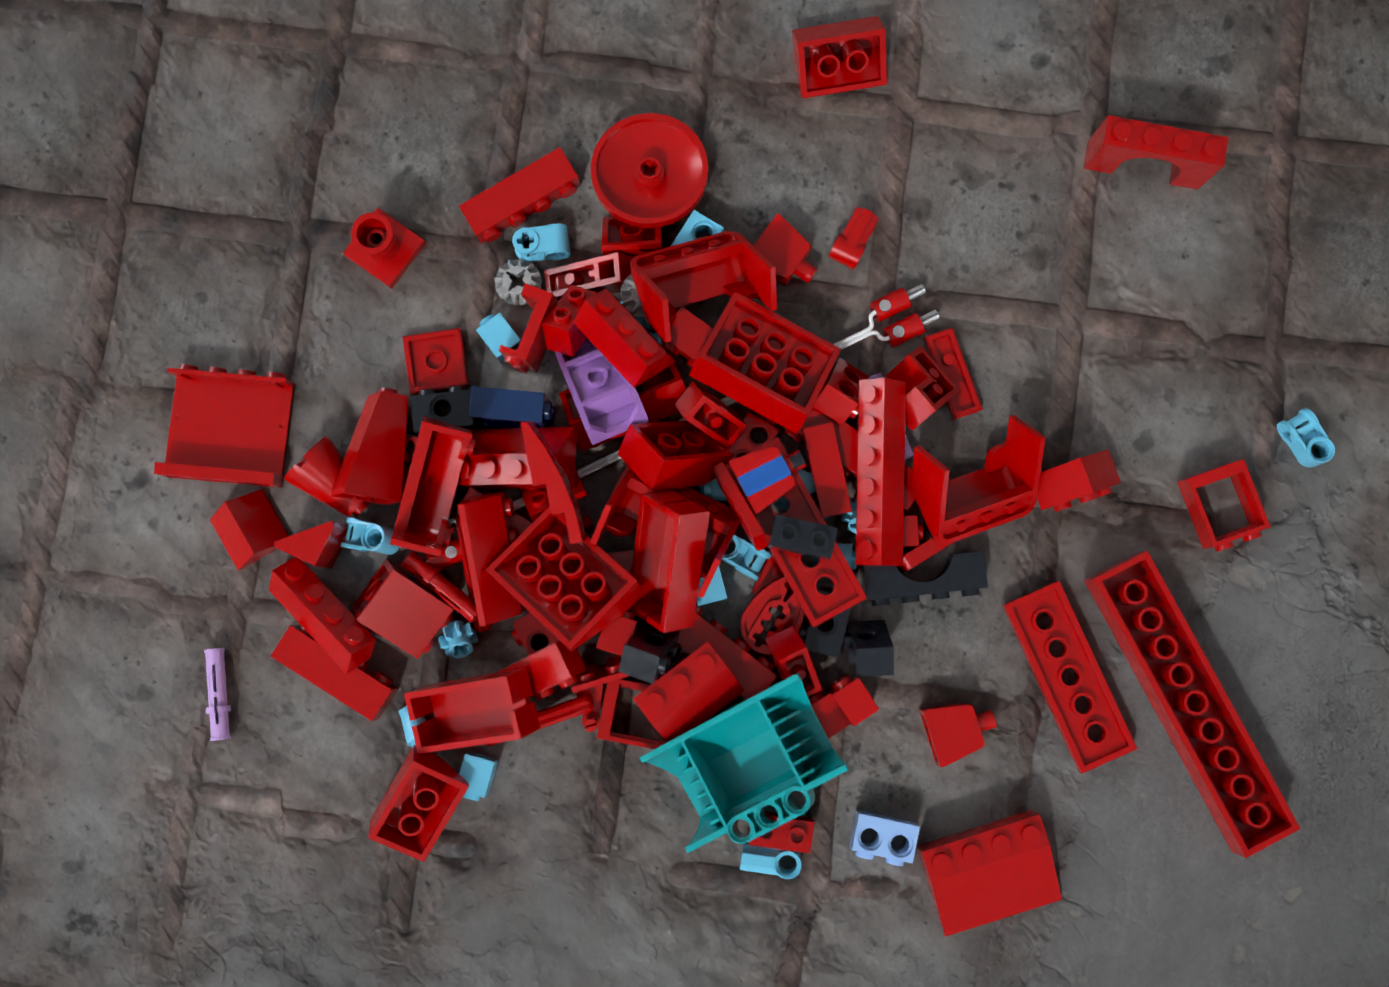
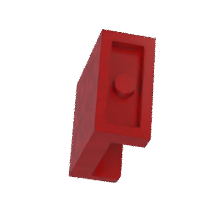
M525 283L521 295L533 312L518 348L514 350L500 345L498 351L505 357L504 361L511 364L510 367L512 369L527 374L528 370L535 373L539 370L547 350L542 322L557 304L558 300L553 293Z

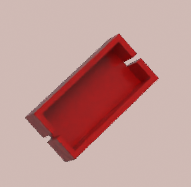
M673 490L641 494L631 576L638 581L644 594L629 610L642 619L647 618L646 622L662 633L693 627L710 514L709 510L693 501L688 502L687 498Z
M527 668L428 684L404 693L410 721L419 719L432 712L434 713L433 718L412 726L418 754L518 740L541 729L535 702H529L528 697L532 696L533 693Z

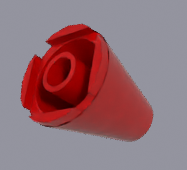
M327 436L318 441L284 477L289 484L346 517H350L352 514L358 517L370 505L368 502L331 497L332 489L344 458L332 440Z

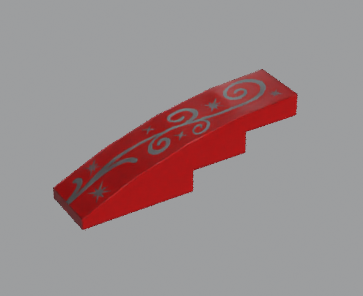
M534 422L520 423L533 486L546 484L551 515L564 513L570 544L583 542L587 536L582 516L565 471L552 447Z

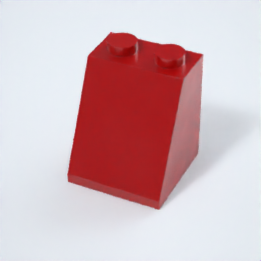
M386 558L351 608L358 622L418 659L422 653L426 654L435 642L433 637L440 628L443 629V627L449 624L453 616L451 612L454 609L429 588H423L420 585L421 582Z

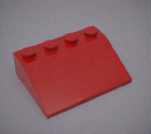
M734 292L700 351L689 376L797 434L809 416L841 349L741 294Z
M549 506L485 570L570 651H573L620 618L644 592L638 581L597 544L590 543L591 539L588 536L583 542L570 544L565 516L562 513L551 515Z
M1033 810L1018 813L916 846L945 937L1062 900L1050 843L1040 814Z

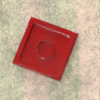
M461 328L402 336L409 392L411 395H419V391L434 389L439 392L455 386L470 387Z

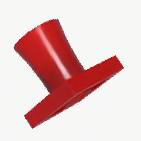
M377 207L373 213L363 214L355 220L351 228L352 241L342 254L390 289H393L426 245V242Z

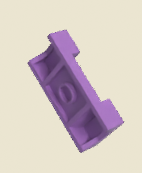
M590 340L585 341L573 357L555 352L592 445L627 431L630 424L649 422L636 389L631 386Z

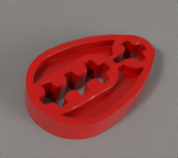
M784 575L765 585L750 600L741 615L740 629L744 641L754 651L762 654H771L768 645L764 641L756 644V637L753 634L755 632L760 634L763 631L764 625L761 621L763 619L766 621L770 620L772 613L769 608L771 606L773 608L778 607V605L783 606L782 612L785 615L775 618L774 625L777 628L775 630L769 629L766 633V638L791 626L798 633L805 615L793 592L789 594L787 599H783L787 592Z

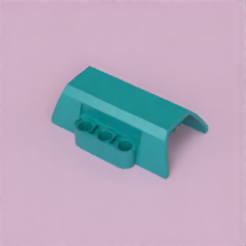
M798 673L639 757L642 763L646 762L658 766L676 776L700 816L695 836L685 847L687 853L728 833L732 841L738 844L754 840L804 814L815 801L813 788L849 770L847 764L839 757L826 736L811 707ZM793 791H800L805 795L806 804L804 806H798L792 801ZM766 805H772L778 811L777 820L767 818L764 812ZM742 819L749 823L751 828L750 834L740 832L737 826L738 820Z

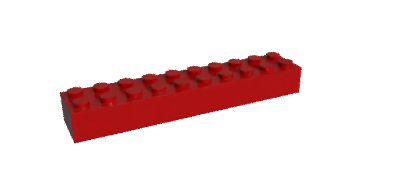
M1148 551L1134 553L1085 579L1084 582L1231 852L1248 858L1300 830V826Z

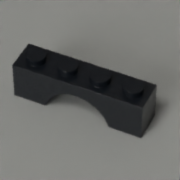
M983 551L948 556L941 573L928 582L910 580L902 575L896 566H859L862 589L867 597L863 601H871L872 606L890 605V598L901 597L902 603L920 601L919 595L931 594L932 600L950 598L949 592L961 591L962 597L980 595L979 589L988 588Z

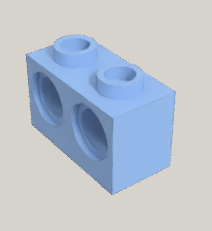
M856 809L849 847L851 850L856 851L855 856L873 860L874 855L885 857L886 863L896 866H903L904 862L913 864L920 826L913 821ZM867 828H872L876 831V837L871 843H863L861 841V833ZM897 835H903L906 838L904 847L899 850L892 849V839Z

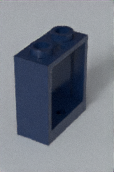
M471 387L468 417L478 426L521 428L520 423L533 421L537 428L549 427V424H554L556 408L552 406V402L543 392Z

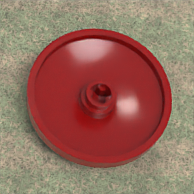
M637 114L617 122L600 138L591 159L592 184L602 206L616 219L641 228L663 227L684 218L700 202L708 182V159L701 140L686 124L663 114Z

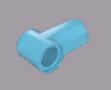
M744 843L740 870L778 875L784 879H792L800 873L801 856L799 852L752 846ZM790 855L796 860V865L791 869H783L779 864L780 858Z

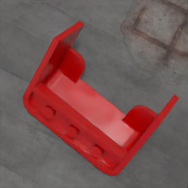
M733 231L720 232L641 254L630 261L631 275L646 320L665 343L671 342L670 323L676 319L675 308L725 293L731 298L733 293L737 292L750 300L759 298L771 311L777 310L776 266L740 233Z
M1011 415L1009 416L1006 442L998 444L988 451L985 467L949 480L950 470L921 446L914 447L911 489L931 535L941 544H950L1029 514L1036 504L1046 437L1017 416Z
M423 416L390 545L440 556L442 544H449L453 527L447 526L462 464L466 455L472 456L476 438L472 437L471 430Z
M629 469L606 503L590 543L596 545L605 530L617 537L630 536L637 529L641 494L657 491L648 489L644 482ZM689 487L666 489L673 490L687 498L688 502L693 501L710 511L700 575L705 580L697 595L703 598L740 521L732 508Z

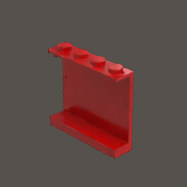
M180 364L179 369L168 368L167 372L176 376L167 451L165 463L155 462L153 474L168 478L282 488L295 383L286 379L285 374L277 372H267V376H256L255 371L239 369L238 374L227 373V369L220 367H209L208 371H200L197 366Z

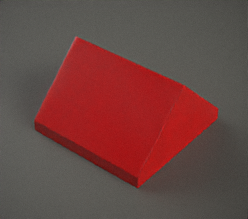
M603 217L602 254L604 256L619 252L634 258L641 254L662 249V228H641L626 224L615 217Z
M262 489L225 501L210 518V522L238 571L275 551L277 548H275L274 542L289 536Z
M329 521L275 541L274 545L275 548L309 564L332 569L342 549L341 542H345L348 525Z

